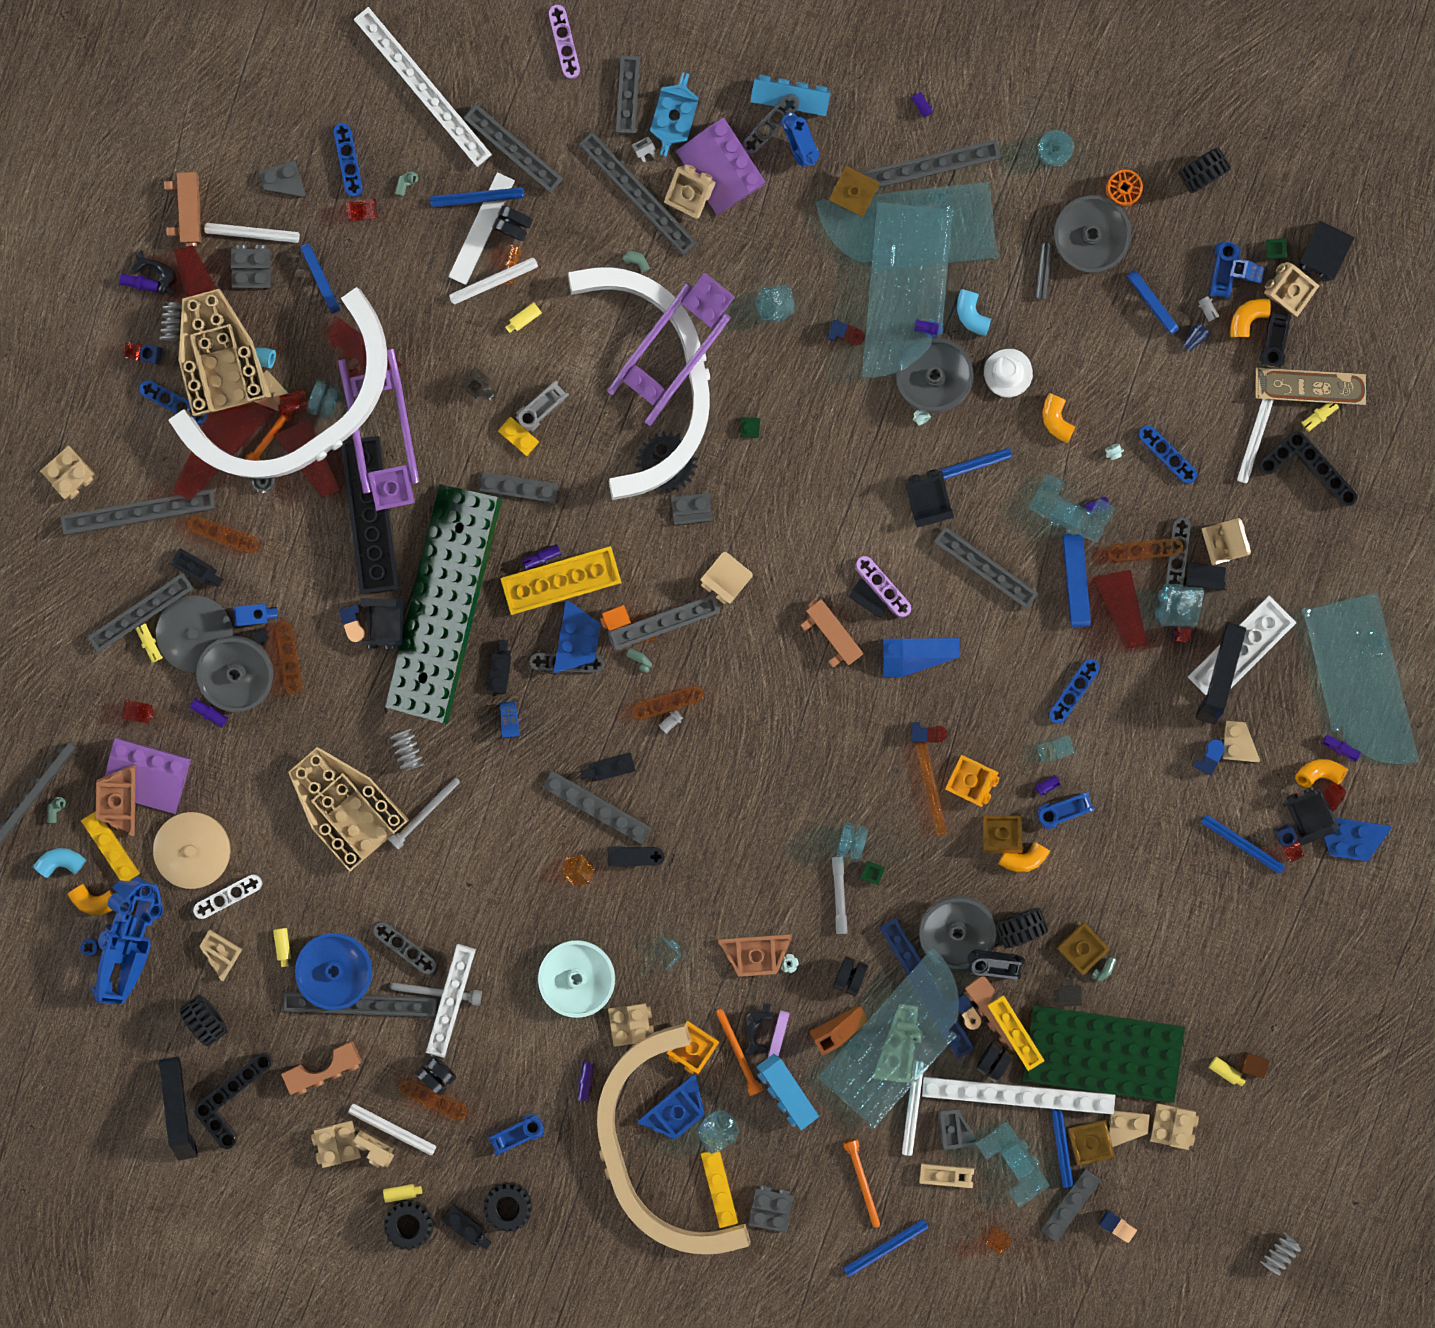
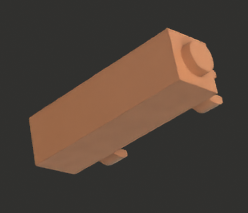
M177 173V181L164 182V189L166 191L178 190L179 228H166L167 236H180V243L185 244V247H197V243H202L198 173Z
M814 599L807 605L809 609L806 612L810 618L800 626L806 631L816 623L839 653L828 661L832 667H835L842 660L849 666L864 654L822 599L819 601Z

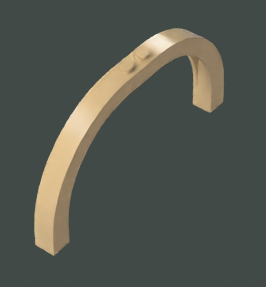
M684 1023L660 1030L645 1037L631 1047L613 1068L603 1087L598 1106L597 1128L601 1146L599 1153L602 1162L605 1161L606 1163L605 1174L607 1180H611L620 1205L628 1217L645 1234L667 1247L682 1252L719 1254L750 1245L751 1241L746 1224L712 1232H694L672 1226L658 1218L642 1203L632 1187L615 1128L616 1103L624 1082L639 1065L649 1058L669 1050L690 1045L691 1038L687 1024Z

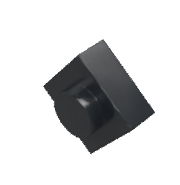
M261 628L252 641L264 646L270 638L267 636L270 632L265 628Z

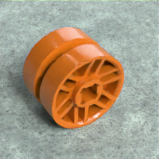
M1131 170L1117 171L1106 184L1107 198L1117 203L1120 207L1134 204L1143 191L1141 178ZM1122 185L1128 188L1126 192L1121 189Z

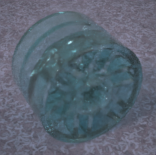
M1051 130L1045 133L1037 145L1038 158L1044 165L1052 168L1060 167L1067 163L1074 150L1071 137L1061 130ZM1058 146V151L1053 152L1052 147Z
M318 379L311 393L307 412L317 415L321 408L320 416L331 420L340 397L341 387L331 384L327 391L328 382Z
M845 821L836 855L845 858L848 851H850V859L859 862L869 828L859 825L855 833V824Z

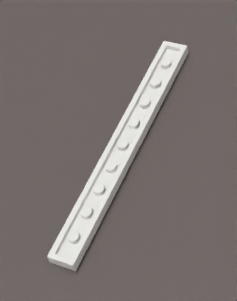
M367 7L354 18V21L472 162L479 167L491 157L492 154L371 9Z
M924 1077L922 1097L1114 1114L1115 1094Z

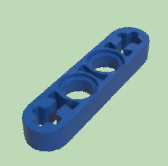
M339 123L334 128V137L344 187L349 196L358 197L362 194L363 185L352 131L346 123ZM340 127L348 130L345 133L346 140L350 139V142L339 144V141H343L341 134H337L340 131ZM345 145L352 148V152L348 156H344L341 153V149ZM349 164L354 165L356 168L355 173L352 175L345 173V167ZM358 176V180L354 179V183L356 186H359V189L356 190V193H353L351 190L349 191V188L352 187L351 181H347L346 178Z
M310 243L300 246L330 312L334 314L340 311L339 304Z
M1133 270L1126 276L1168 333L1172 335L1178 331V325L1137 271Z
M147 380L140 385L141 395L177 414L179 413L177 409L178 404L185 402L188 405L187 410L191 412L188 400L155 382ZM150 384H152L151 388L157 392L158 388L161 389V391H159V393L157 394L156 400L153 399L155 394L151 392L145 394V385L149 386ZM163 393H169L171 396V400L167 404L162 403L160 400ZM208 414L203 415L204 419H200L196 423L198 425L205 424L209 418Z
M1147 425L1139 430V439L1183 483L1189 484L1196 480L1197 471L1152 426ZM1144 429L1146 431L1151 430L1152 433L1150 435L1154 439L1156 438V436L1159 438L1153 443L1152 446L1149 444L1150 442H1152L1150 438H1143ZM1162 442L1166 445L1164 453L1156 451L1157 443ZM1172 456H1177L1180 459V464L1177 467H1172L1169 464V459ZM1185 463L1186 467L1184 469L1187 472L1191 470L1193 478L1184 479L1185 473L1182 470L1178 473L1176 470Z
M1085 660L1050 710L1049 717L1052 722L1060 724L1067 719L1099 672L1100 666L1096 660ZM1093 662L1096 670L1088 673L1087 676H1091L1088 680L1085 676L1080 675V672L1083 671L1085 673L1088 669L1086 664ZM1077 678H1083L1085 681V686L1082 689H1078L1074 685ZM1066 694L1074 696V702L1070 705L1064 703L1063 699ZM1059 703H1061L1064 707L1069 708L1067 712L1065 709L1062 711V719H1054L1055 715L1053 714V712H1058L1061 709V707L1058 706Z

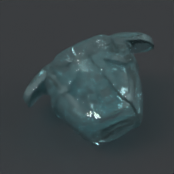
M789 285L765 286L758 294V299L754 301L757 315L766 322H782L790 315H793L795 311V300Z
M722 1110L708 1115L698 1127L700 1140L711 1154L719 1153L728 1144L734 1143L737 1134L740 1133L735 1120L731 1115Z

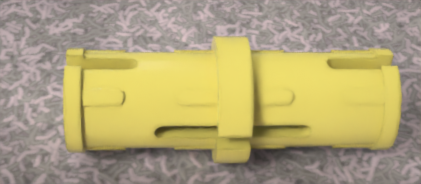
M1334 403L1324 404L1320 409H1315L1314 414L1301 422V424L1305 427L1311 423L1306 427V430L1310 432L1321 421H1326V417L1339 409L1338 405L1335 404L1329 408Z
M143 624L135 628L143 643L142 647L146 649L151 659V663H154L163 657L155 644V638H152L146 626L147 624Z

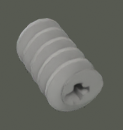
M165 302L168 305L163 306V310L168 313L162 314V317L167 320L162 321L161 325L166 328L160 330L165 336L159 337V340L178 342L180 339L182 303Z
M412 729L390 737L391 740H397L393 744V747H399L395 754L402 755L397 761L404 762L400 769H406V771L424 765V763H418L422 756L415 755L420 750L419 748H413L417 741H411L415 734H408Z
M1285 1232L1286 1239L1279 1238L1281 1245L1274 1244L1276 1251L1269 1250L1271 1257L1264 1256L1267 1262L1260 1261L1277 1275H1281L1279 1268L1286 1269L1284 1262L1291 1263L1289 1256L1296 1257L1294 1250L1301 1251L1299 1244Z

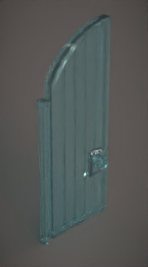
M989 182L874 194L863 218L830 202L829 199L815 201L820 222L831 241L844 254L859 263L874 262L872 264L873 272L999 258V251L996 250Z
M877 202L862 378L882 377L901 371L917 361L932 344V336L928 333L914 331L915 326H918L915 325L916 319L932 323L936 321L939 324L937 334H943L942 326L952 214L954 213L953 207H946L944 209Z
M1378 593L1309 609V607L1302 609L1331 721L1332 732L1339 731V728H1342L1345 741L1351 747L1372 759L1393 764L1419 762Z
M934 947L818 1076L826 1086L868 1122V1126L873 1130L951 1041H954L957 1037L956 1033L949 1031L958 1020L959 1015L957 985L948 964ZM898 1021L915 1023L922 1032L921 1041L914 1043L911 1041L908 1032L897 1031Z

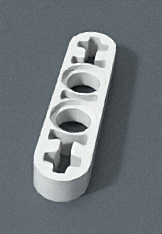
M253 874L211 895L194 906V915L199 919L207 918L249 896L262 887V879L258 875ZM250 878H252L253 880L257 879V888H254L253 886L247 888L249 893L246 894L245 888L243 887V885H241V883L244 882L245 886L251 882ZM233 887L241 889L242 894L240 897L235 898L232 896L231 890ZM216 896L224 898L225 903L223 906L215 905L214 899ZM207 900H210L211 906L215 911L209 908L205 911L206 915H203V913L199 914L197 911L200 909L199 905L205 907L209 905Z

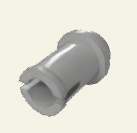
M1209 296L1198 301L1200 304L1198 307L1202 308L1208 322L1219 317L1211 302L1212 298L1210 299Z
M677 710L671 711V715L659 724V727L666 734L677 723L682 722L683 717Z

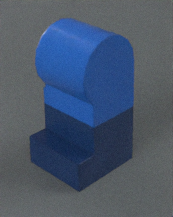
M1217 739L1210 740L1206 745L1207 751L1202 760H1195L1193 767L1208 775H1212L1224 752L1223 742Z

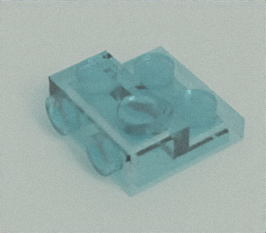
M1164 584L1163 590H1160L1158 594L1160 606L1155 609V617L1163 626L1198 625L1205 590L1202 587Z

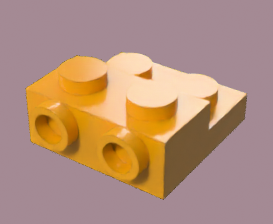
M961 755L945 790L982 807L991 798V794H989L991 788L998 784L999 777L997 775L999 772Z
M687 1020L686 1024L691 1038L690 1045L666 1051L669 1055L667 1058L676 1064L678 1062L684 1064V1069L689 1073L694 1074L696 1072L699 1074L719 1044V1041Z

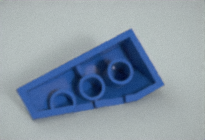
M960 638L883 639V677H904L959 658Z

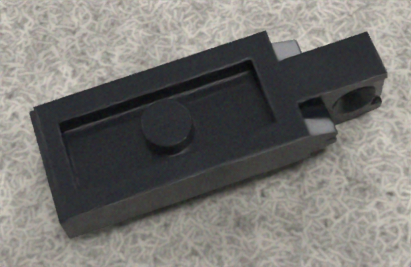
M182 548L178 550L170 564L203 584L209 585L213 582L221 586L224 580L215 575L217 570L213 566Z
M500 640L499 649H494L492 654L487 691L507 693L512 659L511 651H507V640Z
M631 753L589 764L590 769L581 771L583 779L593 777L594 781H600L636 770Z
M455 1205L442 1219V1222L471 1245L473 1244L476 1247L479 1244L485 1249L490 1246L491 1241L485 1237L486 1232L484 1228Z

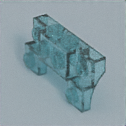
M1047 473L1028 509L1049 519V523L1059 527L1061 525L1067 528L1066 531L1072 535L1079 534L1095 543L1099 542L1116 506L1099 498L1093 510L1090 511L1060 496L1059 494L1065 481Z
M1008 1121L996 1127L991 1133L976 1143L987 1160L1000 1152L1019 1179L1020 1183L1008 1190L1018 1207H1021L1033 1199L1035 1195L1050 1186L1038 1168L1040 1162L1035 1155L1030 1156L1027 1151L1030 1147L1024 1139L1020 1140Z

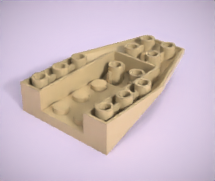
M216 289L183 298L179 364L192 415L202 416L270 398L271 395L253 341L221 290Z
M319 747L315 748L288 772L311 828L349 872L409 821L370 777Z

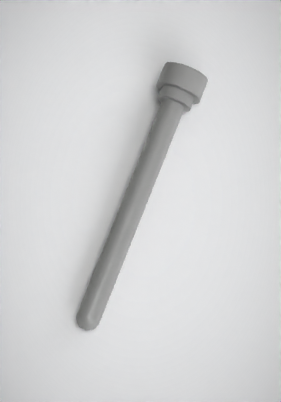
M454 778L400 833L392 834L388 840L399 850L404 845L405 838L460 783L459 779Z
M401 983L390 984L391 990L442 997L444 989ZM482 991L463 992L461 1000H468L472 1005L480 1006Z

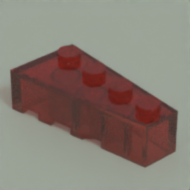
M190 245L174 250L186 298L218 289L196 247Z
M336 316L323 333L328 338L326 342L335 349L337 346L344 350L342 352L343 355L350 360L353 357L359 361L357 365L366 371L367 356L363 335ZM387 356V370H390V365ZM396 360L399 369L402 364Z
M311 420L304 421L274 434L288 454L296 451L318 436ZM327 456L300 469L322 498H327L341 492Z
M1131 570L1091 578L1126 649L1147 645Z

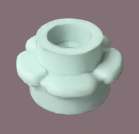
M917 410L914 413L913 421L918 425H922L931 416L929 413Z
M1120 444L1111 445L1105 449L1106 457L1111 458V460L1117 459L1122 456L1121 453L1124 449H1121Z
M786 954L780 967L781 970L789 973L794 972L798 966L797 958H794L792 954Z

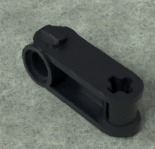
M1271 310L1264 347L1260 351L1259 356L1261 365L1267 368H1280L1284 365L1286 356L1284 350L1291 314L1287 313L1285 315ZM1269 353L1276 355L1277 360L1275 363H1271L1268 360L1267 356Z
M608 847L609 867L656 866L663 863L665 858L663 851L659 847ZM654 851L661 855V857L657 858V861L650 857L654 855Z
M979 949L971 951L967 956L968 970L971 974L1009 979L1021 978V968L1026 961L1024 957L1017 954Z

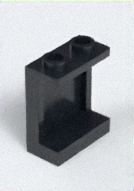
M1319 221L1298 265L1301 266L1300 269L1308 273L1313 271L1319 274L1318 278L1328 282L1329 279H1335L1355 237Z
M929 470L926 472L927 474L921 476L914 474L904 480L917 528L954 518L941 470Z
M361 598L360 606H365L364 641H360V644H364L366 648L378 649V645H384V649H395L396 645L403 646L404 599Z
M1314 786L1303 790L1304 793L1301 795L1294 793L1286 797L1287 801L1282 804L1283 807H1288L1301 835L1298 839L1301 846L1333 834L1340 829L1321 787L1316 789Z

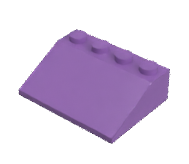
M725 118L720 119L676 150L684 165L687 164L695 167V172L699 174L707 173L711 175V180L716 182L707 201L717 216L763 187L766 183Z
M115 738L105 776L128 766L136 765L135 803L176 814L191 758L121 738Z

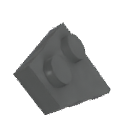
M296 160L259 171L264 190L306 197Z
M959 1109L938 1111L943 1150L980 1145Z

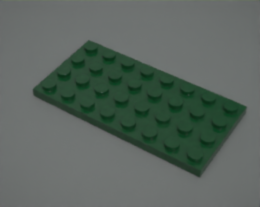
M1033 1005L1029 1037L1041 1054L1044 1062L1029 1071L1024 1065L1022 1081L1174 1103L1185 1026Z

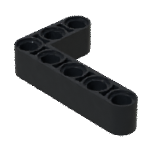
M1297 431L1289 434L1258 463L1260 473L1269 475L1296 454L1340 505L1345 507L1352 506L1357 501L1356 492L1302 432ZM1294 435L1299 436L1301 439V443L1298 446L1292 443ZM1279 448L1286 450L1287 454L1283 459L1277 455ZM1307 449L1311 450L1314 454L1311 460L1305 458L1304 453ZM1265 461L1271 462L1272 469L1270 471L1264 470L1263 463ZM1319 464L1326 466L1325 474H1320L1317 471ZM1332 478H1336L1339 481V486L1336 489L1330 485ZM1346 492L1352 496L1350 503H1346L1343 500V495Z
M1227 622L1207 695L1200 703L1196 714L1197 720L1215 725L1223 714L1244 641L1246 627Z
M267 1052L257 1055L195 1106L194 1113L224 1149L232 1148L237 1143L238 1136L219 1113L218 1109L272 1066L273 1057ZM266 1057L269 1062L268 1066H261L259 1058ZM251 1069L254 1074L253 1078L245 1077L244 1070ZM230 1081L238 1083V1090L230 1089ZM215 1093L223 1095V1102H217L214 1099ZM201 1105L208 1107V1114L200 1112L199 1108ZM218 1120L221 1124L220 1129H214L211 1122ZM224 1135H230L233 1138V1143L226 1144L223 1140Z
M176 1056L160 1059L159 1067L169 1146L178 1161L198 1157L196 1142L188 1127L180 1058Z

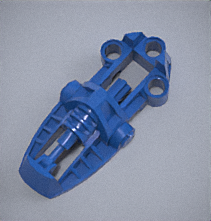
M139 877L131 881L120 880L112 887L117 893L111 895L108 900L109 908L114 910L116 915L113 924H107L105 931L99 935L98 945L103 951L98 966L96 986H90L96 1002L100 1004H124L140 977L150 950V939L143 936L146 926H152L153 920L159 919L163 914L157 885L150 884ZM136 900H139L135 915L129 914L133 911ZM115 963L122 964L118 992L112 989V982L109 981Z

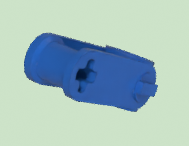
M792 112L786 113L782 118V126L796 162L803 168L807 165L815 164L820 154L806 120L802 117H797Z
M1219 242V244H1216L1214 251L1216 259L1210 297L1220 296L1229 300L1234 278L1230 274L1234 259L1239 260L1241 250L1239 245L1232 242ZM1224 247L1231 248L1232 255L1230 257L1223 255Z
M1089 791L1051 805L1047 803L1039 806L1037 816L1042 827L1049 830L1057 827L1058 823L1095 810L1088 796L1090 794ZM1047 811L1053 814V818L1049 822L1043 819V815Z
M531 1113L523 1117L522 1121L489 1136L487 1140L491 1141L495 1150V1156L532 1138L535 1140L542 1137L545 1132L543 1121L537 1114ZM530 1122L537 1123L538 1130L531 1131L528 1128V1124Z

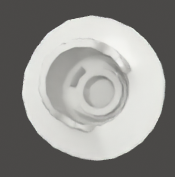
M1003 349L995 352L986 361L984 377L986 384L993 393L1001 397H1014L1025 392L1030 386L1033 371L1028 357L1021 351Z

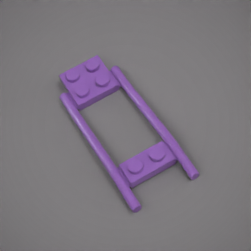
M706 273L702 274L694 287L686 283L672 304L629 358L607 392L614 395L624 380L627 385L655 406L645 420V423L651 426L671 396L731 317L724 312L735 296ZM682 303L683 306L709 327L713 328V330L666 390L634 364Z
M394 349L387 350L390 370L386 371L382 391L395 389L408 465L367 473L359 428L352 434L363 493H373L376 511L415 503L411 484L420 482ZM343 359L338 360L349 411L354 404L353 397L358 396L365 375L349 378L346 360Z

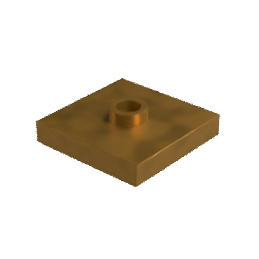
M845 166L829 201L863 218L880 182Z
M983 816L984 853H1022L1021 816Z
M1084 921L1056 947L1082 976L1110 950Z
M1106 1120L1068 1128L1077 1166L1115 1158Z

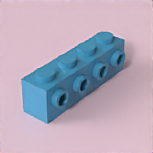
M767 75L755 77L750 102L776 106L784 96L794 94L799 99V106L796 111L826 116L831 94L827 87L816 85V88L808 87L809 84L804 82L792 84L789 83L790 80L778 78V81L771 80V77ZM786 100L787 105L785 106V109H787L789 106L794 107V100Z
M772 1054L756 1067L759 1071L757 1076L763 1084L767 1083L769 1086L767 1091L773 1098H777L779 1101L777 1106L783 1113H787L789 1117L786 1119L792 1127L796 1126L803 1130L819 1117L783 1061L777 1055Z

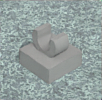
M649 136L632 144L636 155L643 162H646L644 156L648 153L653 158L655 157L654 150L656 149Z

